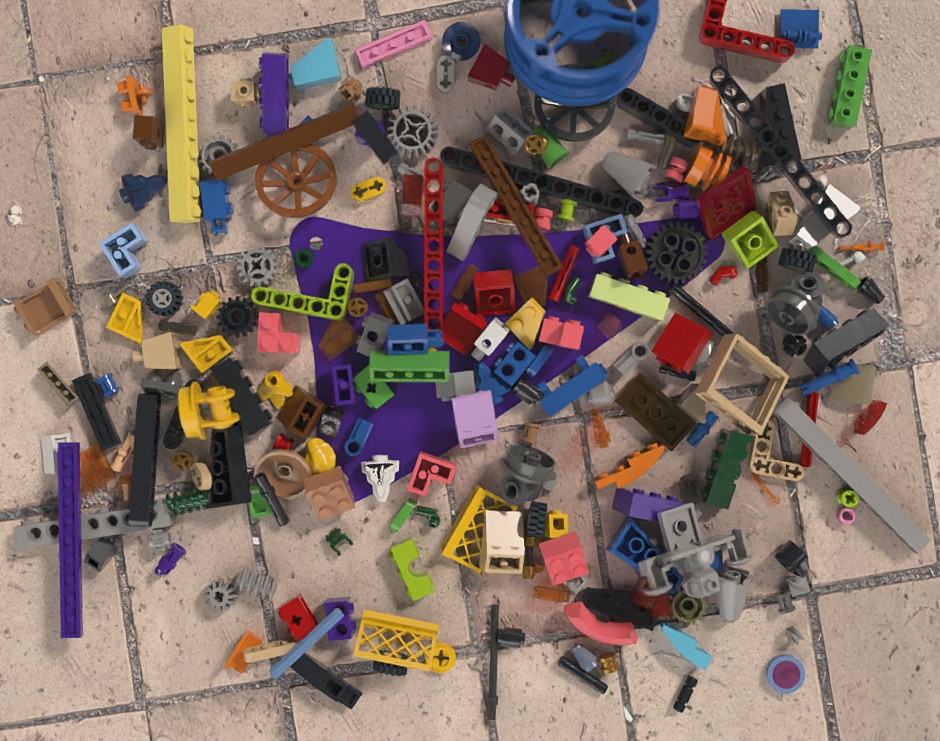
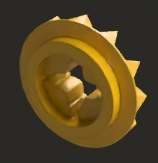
M440 642L435 644L433 656H438L440 650H442L443 656H446V658L439 665V659L433 657L431 670L436 673H445L455 665L456 654L450 644Z

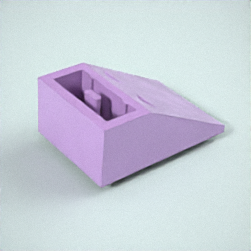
M490 390L452 398L455 427L460 449L498 441Z

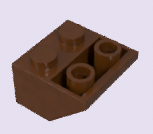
M295 385L293 396L288 397L277 419L288 430L306 439L313 433L329 404Z

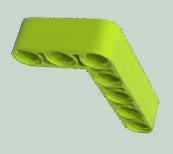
M339 264L335 268L329 300L265 287L255 288L251 293V298L256 304L263 307L340 321L347 314L354 272L347 264ZM343 269L349 270V275L346 278L340 277V272ZM339 288L345 289V294L342 297H337L336 291ZM261 292L266 294L263 301L258 300V295ZM279 296H284V303L281 305H277V298ZM302 299L303 306L296 309V301ZM316 303H322V310L319 312H314V305ZM341 307V313L338 316H333V308Z

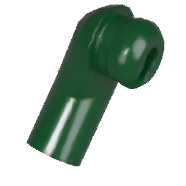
M573 277L565 289L563 300L569 306H573L577 301V298L572 296L581 283V280L577 277Z

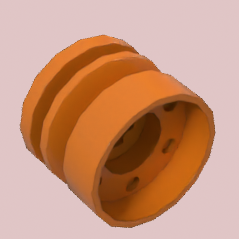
M701 143L689 163L690 166L684 174L683 181L695 186L700 180H703L701 189L706 190L708 186L711 189L726 178L732 158L726 155L721 161L723 153L719 152L713 159L711 158L713 149Z

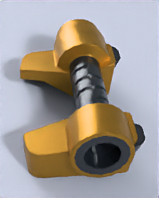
M524 535V547L526 548L522 578L534 579L535 573L543 572L544 566L533 562V548L539 547V543L545 542L543 538Z

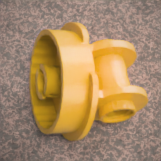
M192 382L190 387L180 388L178 396L182 427L187 438L199 437L201 440H205L208 434V427L224 429L231 427L234 422L240 419L239 414L231 412V408L228 406L230 404L229 398L235 395L233 389L218 386L208 389L206 393H202L198 382ZM203 402H209L211 417H207L206 411L203 410Z

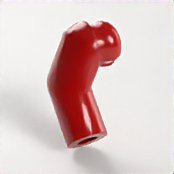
M731 265L719 267L709 282L717 286L722 278L729 277L733 279L737 276L738 272Z

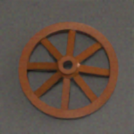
M310 143L289 151L291 152L293 172L291 173L275 161L277 157L258 165L255 175L257 193L262 203L277 215L288 218H301L312 215L321 210L330 201L335 192L337 174L331 158L321 148ZM297 151L314 154L304 170L300 172ZM319 159L326 164L329 172L306 178ZM271 165L286 180H263L268 166ZM329 179L327 189L323 195L307 186ZM263 187L288 188L271 201L265 194ZM304 191L318 200L302 208L301 192ZM295 192V209L278 206Z

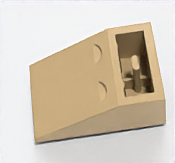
M485 510L479 566L485 573L522 574L524 562L523 512Z

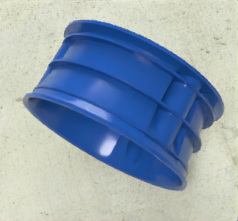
M506 0L507 19L504 29V44L510 66L519 80L529 90L550 102L566 106H588L606 101L623 91L640 71L646 57L648 45L656 31L659 19V0H631L636 8V12L612 6L609 0H554L551 8L553 27L542 41L526 38L519 15L521 0ZM605 32L629 34L630 50L610 65L593 70H573L556 65L555 55L570 42H592L601 37ZM560 34L562 37L551 48L549 44Z

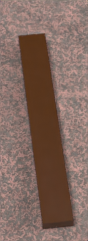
M352 103L208 162L218 181L353 126L352 121L358 117L355 105Z
M486 134L468 143L545 278L563 268L561 262Z

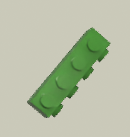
M849 45L840 52L838 61L841 63L834 78L836 86L831 93L832 105L827 111V118H829L827 125L851 129L857 125L872 49Z
M371 351L369 365L370 382H449V351H428V354L389 355L388 351Z

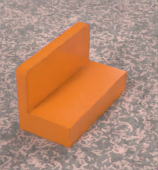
M247 630L223 668L227 670L230 666L243 674L249 664L244 661L243 650L248 647L261 645L263 639Z

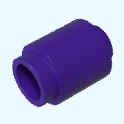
M696 199L676 201V205H673V215L677 216L678 220L697 218L700 213Z

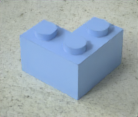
M130 223L100 242L99 245L119 276L128 278L143 268L133 251L149 241L139 225Z

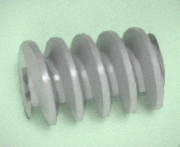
M246 566L241 570L234 588H237L240 584V591H244L247 587L248 594L254 590V596L257 597L262 593V599L269 595V602H271L278 584L276 577L272 581H269V575L263 579L262 572L255 576V569L248 573V567Z

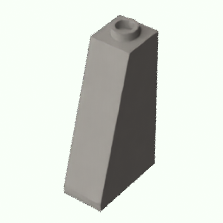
M831 185L824 189L847 219L859 211L860 207ZM818 195L814 203H821L822 198L820 195ZM810 208L788 242L795 249L806 252L830 234V231ZM825 209L824 215L826 218L832 219L834 212L831 209Z

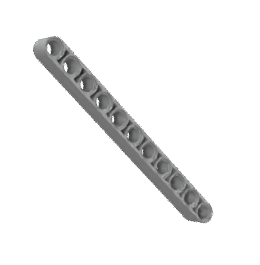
M785 396L775 406L773 413L850 490L856 492L859 499L910 550L918 554L931 541L790 398Z

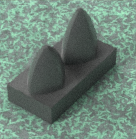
M158 369L152 371L147 378L141 379L140 386L143 392L178 398L182 378L178 369L173 371L166 378L165 382H162V375Z

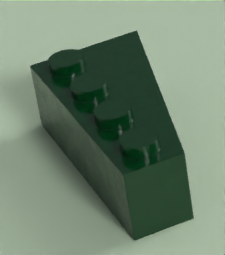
M722 428L721 432H718L716 438L718 445L711 455L712 466L706 473L707 484L701 491L702 502L729 509L736 489L734 480H738L741 475L740 463L747 458L748 451H746V446L748 442L752 443L753 436Z

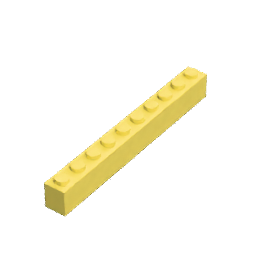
M178 24L162 28L169 215L170 222L184 224L201 222L194 36L192 28Z

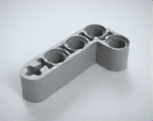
M482 184L473 192L448 246L447 253L462 261L466 259L487 212L498 196L497 192Z

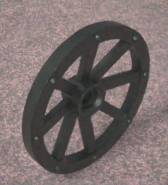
M565 64L561 66L573 70L595 69L584 64ZM536 94L534 99L535 113L542 127L554 137L570 142L586 141L602 133L611 122L616 105L615 96L605 102L588 106H577L575 108L550 102ZM542 104L565 109L548 120L543 112ZM608 108L606 116L600 123L584 111V109ZM568 114L571 115L570 132L560 130L553 125ZM577 115L582 117L593 128L585 132L576 133Z

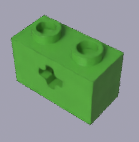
M369 366L353 378L354 388L358 393L362 392L367 397L364 400L370 408L375 407V409H378L395 395L386 382H370ZM368 384H376L377 387L375 388V390L377 392H369L368 389L370 387Z

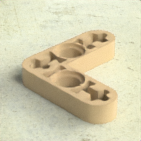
M768 420L766 426H769V430L764 432V436H768V438H758V435H753L754 438L748 460L749 470L756 474L791 481L801 480L805 474L804 468L801 465L769 458L775 426L772 421ZM759 441H764L766 444V448L762 452H759L756 448ZM759 460V463L767 466L766 468L758 467L756 470L753 463H757ZM775 463L781 466V470L777 474H774L771 470L772 465ZM796 467L799 474H795L793 477V474L787 473L786 469L794 470Z

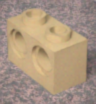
M789 191L769 192L765 209L773 235H793L798 218Z

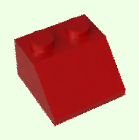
M511 269L473 273L477 313L482 316L515 313L514 282Z

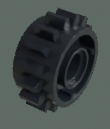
M236 296L235 300L229 297V302L223 301V307L217 309L220 312V315L216 316V318L220 319L217 325L223 326L222 332L228 331L229 337H232L234 333L236 338H240L241 334L247 337V332L253 333V326H258L256 323V319H259V316L256 315L258 308L252 307L254 302L247 303L248 298L244 297L241 301L240 296ZM240 312L242 320L237 323L234 320V315Z

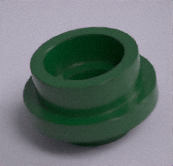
M300 249L296 252L294 260L299 267L308 268L313 264L314 256L310 250ZM303 255L308 257L306 262L301 261Z

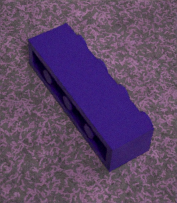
M265 52L262 54V57H259V69H262V77L259 78V88L262 89L259 107L263 110V117H260V129H263V134L275 135L289 129V54Z

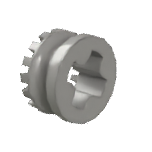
M793 625L790 631H785L797 645L799 640L805 639Z

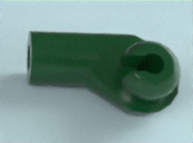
M417 506L416 515L425 516L429 526L433 529L437 528L440 524V517L436 510Z

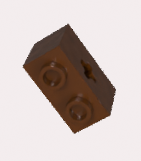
M134 115L133 139L148 150H156L157 147L163 148L164 124L154 116Z

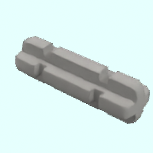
M628 129L626 139L662 144L664 134Z
M402 162L398 167V172L403 175L406 174V177L418 184L421 183L424 187V174L412 167L409 168V165Z
M632 214L626 215L624 222L633 241H638L641 248H645L647 241L645 237H642L643 234L635 222L636 220Z

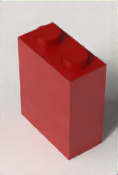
M675 312L651 352L656 356L655 360L665 365L667 362L672 365L670 368L676 372L681 373L684 371L689 374L713 334L707 328Z

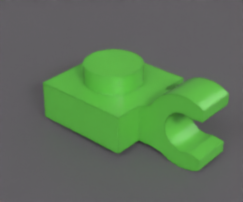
M256 483L250 485L253 494L251 503H249L252 518L272 514L266 500L260 495L258 485Z

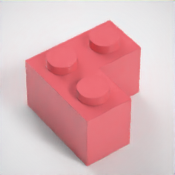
M259 312L258 351L300 353L301 334L282 333L283 314Z
M553 316L543 319L538 338L539 342L579 350L584 326H580L579 321L569 319L567 322L562 323L559 322L560 318Z
M420 451L407 490L426 496L431 479L450 484L456 469V463Z

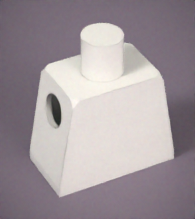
M495 317L474 343L477 347L471 355L478 361L485 354L490 356L510 329ZM486 339H489L491 341L490 345H487L485 343Z

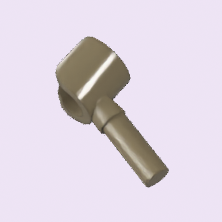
M127 284L123 285L117 292L106 296L108 306L114 307L117 305V297L129 287Z

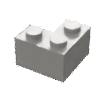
M473 370L449 373V382H435L437 398H441L442 401H450L453 396H466L476 393Z

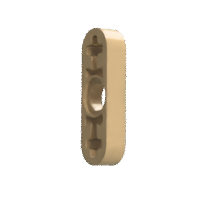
M287 638L248 647L243 650L244 661L249 663L286 655L299 641L297 642L296 638Z

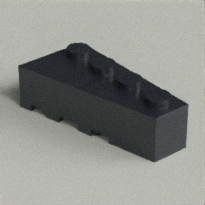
M242 426L212 429L210 445L212 463L209 465L212 484L211 488L207 491V493H210V501L207 502L206 509L251 503Z

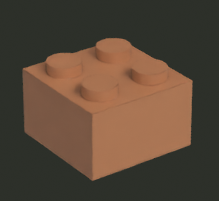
M340 466L304 479L305 494L319 521L356 508L353 492Z

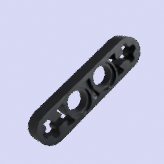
M192 379L185 385V387H190L192 382H198L202 393L204 392L205 387L201 380ZM179 402L163 438L164 446L171 450L180 447L185 437L183 428H178L175 425L176 419L180 417ZM172 429L181 432V435L176 434L175 436L177 443L170 445L171 441L168 439L175 434V432H172Z

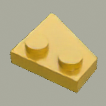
M122 293L106 328L141 343L143 341L142 301Z

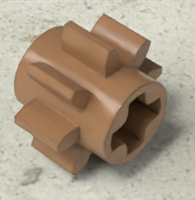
M354 77L350 80L345 78L339 87L340 95L348 102L352 100L357 102L364 92L362 84L359 80L354 79Z

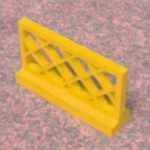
M476 484L439 549L441 554L481 573V567L471 564L470 557L481 554L479 541L482 540V536L478 537L476 528L484 526V522L475 524L473 520L475 514L483 512L485 517V510L495 508L499 510L498 507L506 505L511 508L510 511H516L518 507L509 505L503 498ZM488 495L493 498L494 505L484 508L483 500ZM473 529L476 538L465 541V532ZM477 541L479 551L469 554L466 545ZM464 545L466 555L458 557L453 554L457 547Z
M364 609L353 656L430 672L439 624ZM364 627L373 628L375 633L367 637L363 631ZM389 631L392 632L394 637L386 640L382 633ZM409 635L413 640L405 644L401 637ZM379 636L383 643L375 647L370 640ZM422 639L432 640V643L424 648L420 641ZM398 640L402 647L394 651L390 643ZM366 642L371 648L368 652L359 651V647ZM417 644L421 651L413 655L409 647ZM386 646L390 654L383 656L378 650ZM405 650L409 658L403 660L397 654ZM424 654L428 659V665L419 663L416 658Z

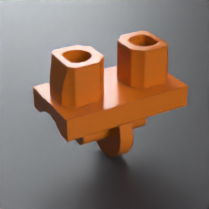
M131 75L125 76V81L117 83L119 94H129L130 98L121 101L122 111L141 115L143 114L141 102L142 104L148 103L147 97L152 95L151 90L145 89L143 83L137 85V80L132 79Z

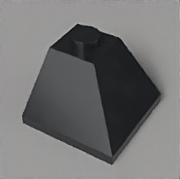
M390 237L362 244L367 282L409 276L407 256Z

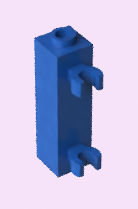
M582 355L575 359L582 371L554 390L550 391L544 381L539 383L537 386L544 397L538 401L547 415L551 417L607 379L605 375L607 370L602 363L598 365L597 362L588 365Z

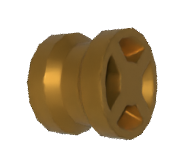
M541 134L530 135L526 138L524 146L530 154H541L547 149L548 141Z
M354 298L348 304V311L355 317H363L367 314L368 305L365 300Z
M189 451L177 452L172 457V465L179 471L191 468L195 459Z
M607 652L597 657L598 662L601 663L600 670L602 674L613 673L620 669L619 664L616 663L617 656L615 652Z

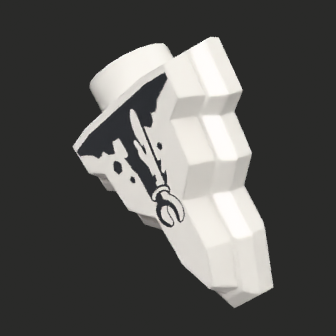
M388 455L372 456V461L361 462L362 472L366 474L367 482L373 485V493L378 502H385L390 492V483L395 480V473L399 471V461L388 460Z

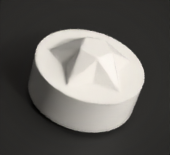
M690 94L679 95L676 102L677 108L683 112H689L693 96Z

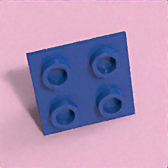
M781 9L780 39L791 41L795 48L818 49L819 40H822V32H819V10Z

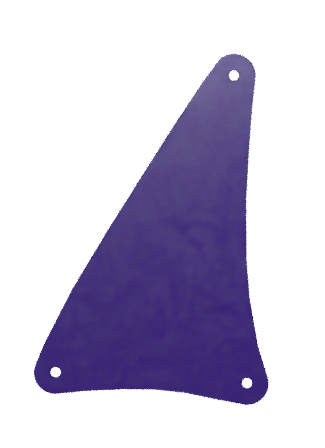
M700 215L697 218L678 220L676 217L637 223L643 234L642 237H645L647 243H653L649 238L650 236L657 237L654 232L655 230L662 232V225L668 229V223L672 222L674 227L676 222H680L681 227L687 223V229L694 226L693 232L700 231V235L705 238L704 245H708L707 248L703 249V252L709 253V255L703 256V259L707 260V263L701 264L704 270L716 261L724 250L725 239L722 234L711 241L706 237ZM309 217L299 222L290 236V249L301 294L329 300L334 270L339 264H347L354 272L349 302L354 298H361L368 305L367 314L363 317H355L347 309L345 318L340 321L307 315L315 361L317 398L329 404L317 424V438H321L333 448L336 454L335 467L340 466L343 473L348 476V484L353 492L354 502H357L374 494L373 485L367 482L366 474L362 472L361 462L372 461V456L388 455V460H398L399 471L395 473V480L392 482L394 483L413 472L420 451L439 457L459 444L452 400L442 401L441 398H437L435 382H386L395 395L378 409H375V407L370 408L364 400L367 397L362 392L358 393L355 388V403L333 405L328 367L351 365L352 378H354L370 365V356L357 352L359 345H356L359 334H363L364 331L362 324L365 317H369L374 312L394 320L393 325H401L383 291L408 279L425 310L424 235L362 228L326 218ZM582 229L544 233L560 262L564 260L569 245L581 249L574 264L575 268L574 270L572 269L559 302H555L547 297L559 271L545 278L520 234L476 236L471 250L464 261L446 252L453 236H444V320L454 303L459 305L462 302L470 307L469 312L474 315L476 314L473 273L511 269L514 282L515 313L533 298L545 310L543 319L553 316L560 318L559 322L562 323L570 319L579 321L580 326H584L579 350L548 344L554 350L535 376L532 378L525 371L521 374L519 378L528 380L537 388L539 383L542 381L546 384L576 364V358L582 355L586 357L642 317V315L588 297L596 274L604 272L612 275L611 279L617 281L619 278L625 279L617 255L620 246L618 237H616L617 240L611 245L615 257L598 264H593L591 255L586 250V239ZM668 236L666 243L669 246H673L675 241L672 237ZM313 237H320L323 241V246L318 250H314L310 246V240ZM390 237L407 256L409 276L367 282L362 244ZM682 237L679 238V246L682 243ZM436 240L430 242V250L434 252L439 249V243ZM689 242L685 243L686 251L691 252L693 249L692 244ZM648 246L641 248L645 260L650 257V255L645 254V251L651 249ZM679 246L675 251H673V253H675V258L680 256V254L678 253ZM300 249H308L314 256L313 264L308 268H301L295 263V254ZM307 255L301 257L302 262L308 260ZM661 255V262L667 265L669 258L666 255ZM674 259L673 263L671 264V269H672V270L674 269L675 259ZM432 260L429 263V268L432 271H436L439 268V263L436 260ZM683 260L679 262L680 269L686 270L687 263ZM646 261L647 266L649 267L652 264V262ZM648 268L644 277L631 280L629 285L635 287L637 284L648 288L647 291L655 293V291L665 293L667 298L672 295L668 290L673 285V279L669 283H666V277L659 280V273L653 275L655 268ZM343 269L340 272L341 278H346L349 275L348 269ZM577 277L581 280V283L572 295L577 298V301L573 306H569L563 300L565 289L571 279ZM685 278L686 281L684 284H682L680 280H678L677 285H679L682 288L690 281L687 280V278ZM433 279L430 281L429 287L435 291L439 288V282ZM339 288L336 291L337 297H342L345 294L344 288ZM430 300L429 306L431 309H438V300ZM322 303L314 305V312H319L322 310ZM339 306L334 307L332 310L333 316H338L341 313V307ZM515 313L484 316L486 318L485 322L488 324L483 332L495 317L505 324ZM425 314L404 325L425 324ZM432 318L429 321L430 327L437 329L439 321ZM509 330L508 334L490 356L485 354L480 361L489 367L492 374H495L493 371L496 368L493 365L499 358H505L507 355L505 350L511 343L516 344L519 342L526 349L528 348ZM540 330L536 336L534 347L529 350L535 356L546 344L538 341ZM370 331L371 338L378 339V335ZM388 339L384 351H388ZM486 339L485 343L487 345H490L491 341L489 339ZM443 342L441 347L434 348L437 351H449V373L472 370L474 372V363L478 362V360L471 353L477 346L474 345L467 355L462 354L445 342ZM516 350L514 352L515 360H523V351ZM504 365L501 369L502 374L509 376L512 373V367ZM369 383L368 385L370 388L368 389V391H373L374 393L377 392L375 390V388L377 387L376 384L371 385ZM512 390L502 395L503 401L493 405L495 419L523 400L514 395ZM358 418L374 424L362 452L356 456L348 455L345 451V444ZM351 442L349 450L356 453L359 450L358 443Z

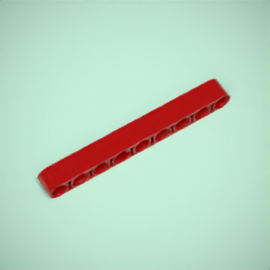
M435 157L427 159L424 165V303L427 330H441L444 324V167L442 162ZM432 162H437L439 164L438 171L431 172L429 165ZM432 182H438V191L431 192L429 185ZM433 201L439 203V209L436 212H431L429 209V205ZM432 221L439 223V229L436 232H432L429 229V224ZM436 240L439 243V249L433 252L430 250L429 244L431 241ZM432 260H436L439 263V268L436 271H432L429 268V263ZM433 279L439 282V288L435 291L429 287V283ZM430 300H438L439 307L437 310L430 308ZM432 318L439 321L437 329H433L429 325V321Z

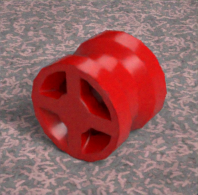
M280 433L272 450L284 449L290 451L295 440L292 438L288 439L285 437V434Z

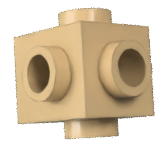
M242 78L240 81L230 82L231 102L235 106L241 105L242 108H252L253 105H258L261 91L254 81L249 78Z

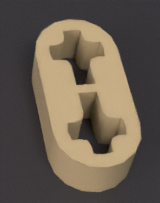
M193 463L191 466V477L197 489L209 490L212 478L205 463Z

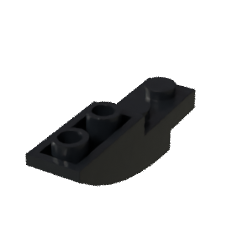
M306 652L290 666L318 690L334 701H339L349 709L354 707L363 694L362 691L333 673L330 668Z

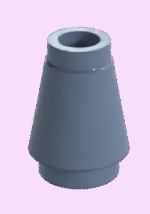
M578 643L571 649L582 670L589 672L598 665L597 657L581 643Z

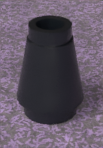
M864 277L860 280L861 283L857 287L858 293L876 304L884 300L885 295H883L872 278Z

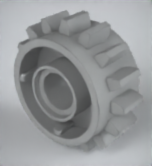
M214 135L212 140L206 139V144L201 145L202 152H198V155L202 157L199 163L205 164L202 169L205 171L209 170L208 174L213 176L214 173L208 161L216 159V156L221 152L226 155L238 150L236 149L238 147L237 143H232V139L229 137L225 140L223 135H220V138Z

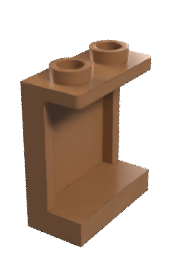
M52 278L46 281L47 285L21 300L16 299L13 301L15 305L14 310L19 317H22L25 322L24 328L28 333L40 335L79 313L60 279Z

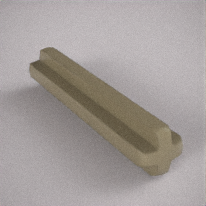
M678 123L671 124V128L674 131L680 130ZM666 135L658 162V168L661 170L669 169L677 142L674 137Z

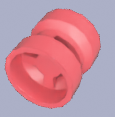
M672 157L670 167L665 171L664 176L674 182L682 183L683 174L688 170L690 164L680 158Z
M544 208L534 209L535 220L542 232H550L551 225L549 222L552 219L553 211Z

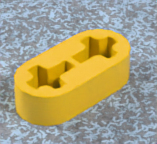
M374 177L357 183L351 188V196L358 202L372 199L384 194L387 188L386 183L380 177ZM377 181L379 184H383V186L380 187V191H377V189H369L371 187H374L375 182ZM357 188L361 190L368 189V191L362 193L363 197L361 198L354 194L357 192Z

